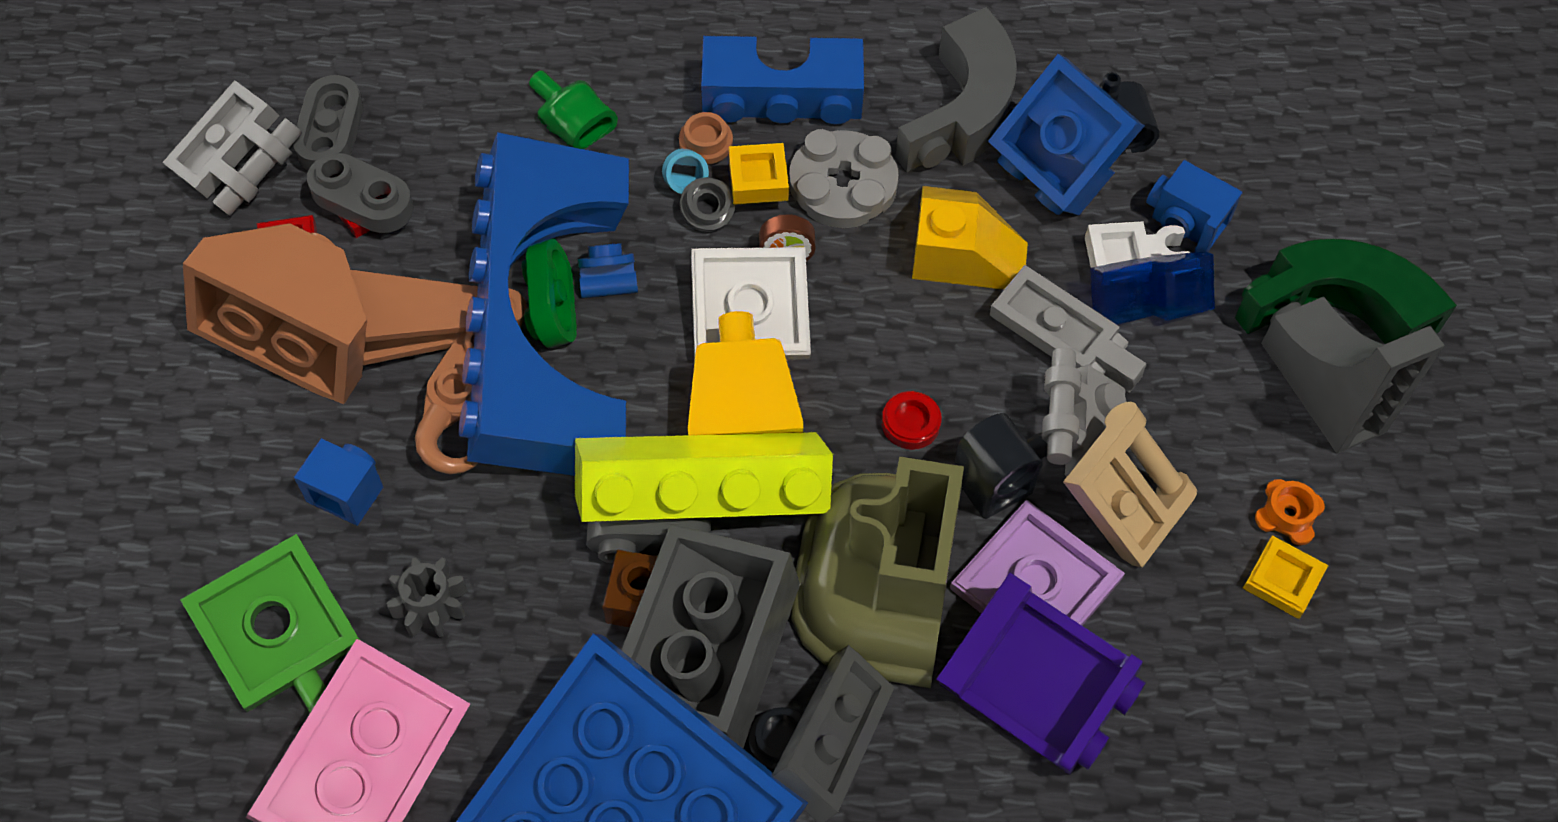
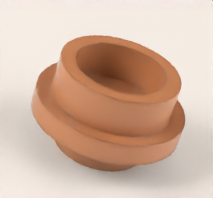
M710 112L697 113L691 116L682 127L679 134L680 149L695 151L705 159L707 164H713L728 156L729 146H733V134L730 127L719 115Z

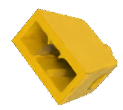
M734 311L719 316L720 342L702 343L696 347L688 435L803 433V418L781 341L776 338L755 339L753 315L749 312Z

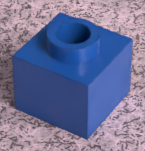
M322 438L294 476L306 502L356 526L359 525L383 489V484L375 467L376 462L367 452L352 444H345L341 448Z

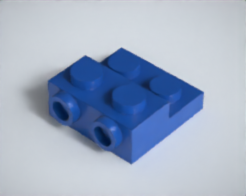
M1057 54L988 142L1002 154L997 161L1007 172L1021 181L1027 177L1039 188L1035 193V197L1045 207L1057 215H1061L1063 211L1080 215L1114 175L1115 172L1110 167L1142 130L1144 125L1066 57Z

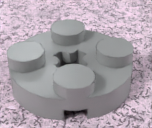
M817 129L806 136L804 145L797 150L791 161L789 172L791 195L795 202L797 200L800 207L807 211L808 216L821 224L838 228L861 226L868 223L869 219L877 217L882 211L884 213L892 205L896 196L898 168L891 156V146L882 137L868 136L863 133L847 130L828 131ZM840 170L850 171L851 176L859 180H850L848 187L837 186V179L830 177V175L838 174Z

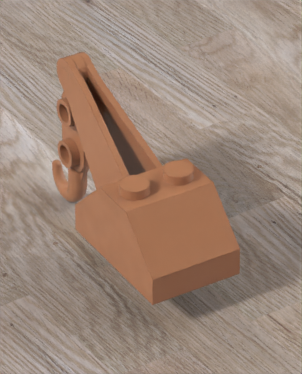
M291 223L205 237L183 262L188 331L315 394L345 404L361 379L363 365L449 348L427 383L424 414L418 424L414 437L416 450L426 465L435 471L446 474L464 473L478 464L477 462L467 461V456L462 458L446 456L437 446V440L443 430L460 420L464 401H471L472 385L462 382V373L466 351L468 348H474L475 333L466 332V316L471 297H477L478 286L350 270L343 249L335 246L325 236L318 233H309ZM509 289L511 307L515 319L521 328L527 304L519 292Z

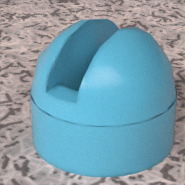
M678 149L666 157L662 167V174L666 184L677 193L682 194L686 186L692 181L708 177L709 169L705 159L700 154L690 149ZM674 164L696 166L695 176L671 172Z

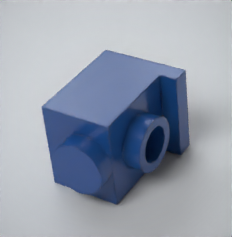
M1183 160L1170 178L1164 174L1160 176L1150 191L1146 203L1155 208L1152 218L1159 221L1162 227L1169 225L1184 227L1185 234L1183 238L1187 237L1198 243L1195 253L1205 257L1230 223L1243 192Z

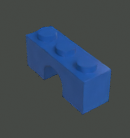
M703 36L702 112L717 114L725 122H736L743 117L769 118L776 123H789L796 118H817L830 124H842L849 119H861L864 95L863 39L810 38L809 57L801 66L792 70H775L763 64L758 58L757 37Z

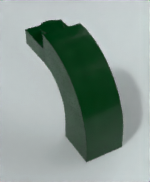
M1318 239L1301 242L1279 250L1269 273L1255 279L1242 292L1243 300L1235 315V319L1246 333L1250 334L1270 324L1271 317L1288 304L1299 302L1301 305L1325 297L1331 307L1350 312L1363 320L1372 328L1384 344H1387L1428 326H1431L1436 334L1439 333L1457 305L1427 273L1407 259L1391 251L1353 240Z

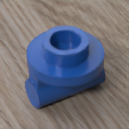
M621 243L588 246V258L577 259L578 268H580L579 280L582 298L638 293L636 270H634L633 264L635 262L634 253L622 254Z

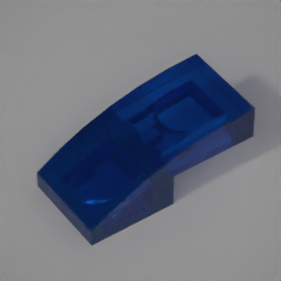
M1208 252L1146 257L1090 268L1092 309L1116 325L1150 316H1157L1168 321L1215 309L1214 254Z

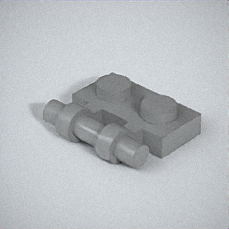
M234 80L162 163L207 199L223 182L226 186L212 202L231 216L244 200L250 203L260 190L256 186L276 163L283 165L291 156L292 152L289 148L299 138L302 131L288 119L284 118L270 134L267 130L279 115L267 103ZM256 145L258 147L257 151L237 172L234 169L235 166Z
M1057 348L1052 352L1051 367L1045 372L1044 390L1050 396L1049 414L1043 418L1042 439L1048 443L1047 460L1057 465L1065 464V476L1067 477L1105 430L1106 425L1104 422L1107 414L1117 405L1126 402L1124 387L1087 364L1076 368V352L1070 348Z

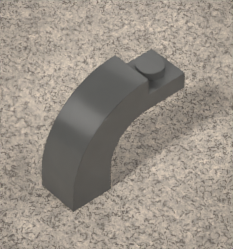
M987 7L947 24L942 28L938 58L956 79L962 92L949 104L898 127L895 158L906 172L921 165L926 168L934 167L940 164L949 155L950 151L955 154L964 166L976 159L991 146L988 140L1009 115L1017 73L1015 51L1006 30Z

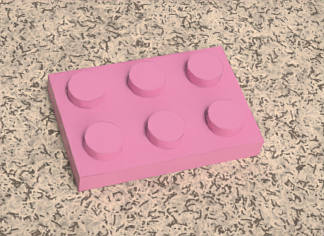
M356 639L246 818L253 822H403L470 703L361 640Z

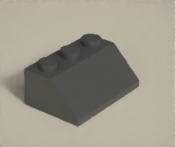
M670 524L622 647V651L742 748H744L800 586L791 554Z

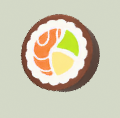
M796 215L773 217L767 220L760 228L759 248L805 247L807 262L814 255L816 249L815 229L808 220Z

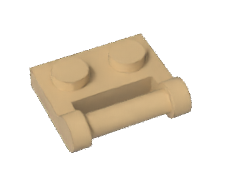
M1124 402L1114 407L1107 414L1104 422L1106 425L1105 430L1063 483L1119 556L1129 564L1143 568L1197 495V489L1187 474L1175 470L1145 428L1146 418L1138 406L1133 402ZM1128 448L1131 449L1158 486L1156 493L1125 453Z

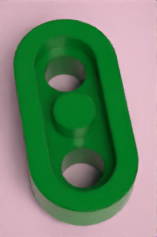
M548 239L530 245L527 248L526 259L521 264L529 296V307L525 309L524 313L527 329L534 340H540L550 349L571 343L576 339L577 325L573 275L567 255L555 239Z

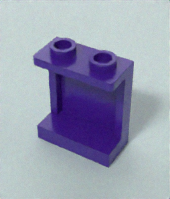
M1009 572L937 678L939 684L1069 775L1077 764H1080L1087 770L1090 769L1110 738L1100 729L1114 709L1125 716L1146 682L1136 676L1142 667V660L1133 654L1130 657L1035 595L1032 592V586Z

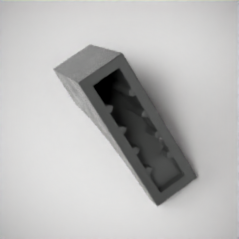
M1325 297L1304 305L1294 302L1278 310L1271 317V325L1261 343L1336 454L1385 434L1445 346L1431 326L1387 344L1374 341L1359 333L1342 319Z

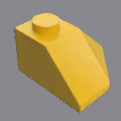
M922 186L912 279L1004 290L1022 267L1026 265L1028 243L977 192Z

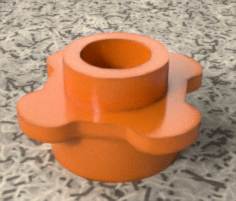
M1282 479L1271 481L1265 489L1268 497L1266 504L1255 514L1256 524L1265 532L1275 530L1289 536L1291 542L1296 545L1310 543L1315 536L1312 528L1314 520L1325 509L1323 499L1304 483ZM1285 508L1293 509L1295 515H1287L1285 513Z

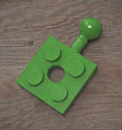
M297 534L180 599L237 699L247 713L293 685L311 713L326 689L317 671L347 654L355 640L359 639ZM270 606H280L288 610L290 624L283 635L275 639H264L256 634L254 622L257 615L263 609Z

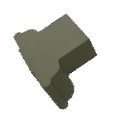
M899 457L896 474L859 473L834 483L831 486L830 509L824 514H809L804 526L795 569L800 586L791 609V621L802 645L825 666L829 665L834 655L849 645L888 682L931 689L964 466Z

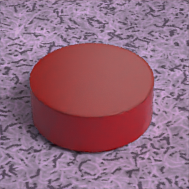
M916 391L899 393L893 396L884 407L882 416L884 434L898 447L910 450L924 448L930 445L939 434L942 421L941 411L937 403L923 393Z

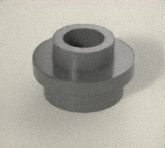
M709 177L696 179L686 186L681 195V215L684 221L697 231L706 233L719 231L733 217L735 204H733L732 191L725 183L718 179ZM704 199L711 200L717 206V210L712 214H704L698 209L697 203Z

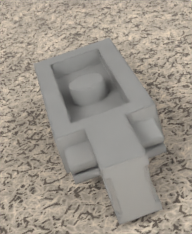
M1026 265L1022 267L991 305V317L1051 357L1053 350L1057 348H1070L1076 352V368L1088 364L1124 387L1128 393L1132 391L1143 377L1147 363L1125 350L1129 342L1118 333L1120 328L1118 325Z

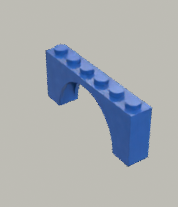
M497 132L490 154H480L475 174V186L484 188L483 200L478 199L476 202L472 221V233L481 235L480 248L475 247L473 250L469 268V282L478 283L477 297L472 296L469 301L466 316V332L475 333L474 348L467 349L463 365L462 382L464 384H471L472 387L471 401L465 400L462 406L459 436L468 438L467 461L575 476V438L626 437V401L595 393L576 384L552 368L535 351L522 333L511 307L508 289L509 269L527 252V248L530 245L573 233L615 231L629 204V158Z

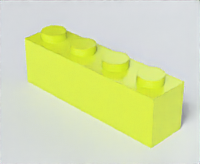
M817 432L575 438V499L582 522L824 514L831 507L833 454Z

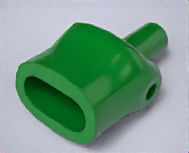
M542 70L536 72L530 78L529 86L546 101L538 109L537 117L543 125L546 124V128L550 132L558 135L570 147L586 149L615 129L618 122L617 114L600 100L587 82L577 80L562 88Z

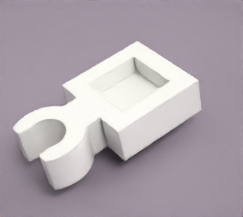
M1143 221L1088 225L1085 242L1094 284L1149 280L1154 268L1153 266L1168 273L1184 271L1191 257L1190 252H1174L1167 248V246L1181 245L1185 234L1184 227L1169 225L1158 230L1156 234L1146 235Z

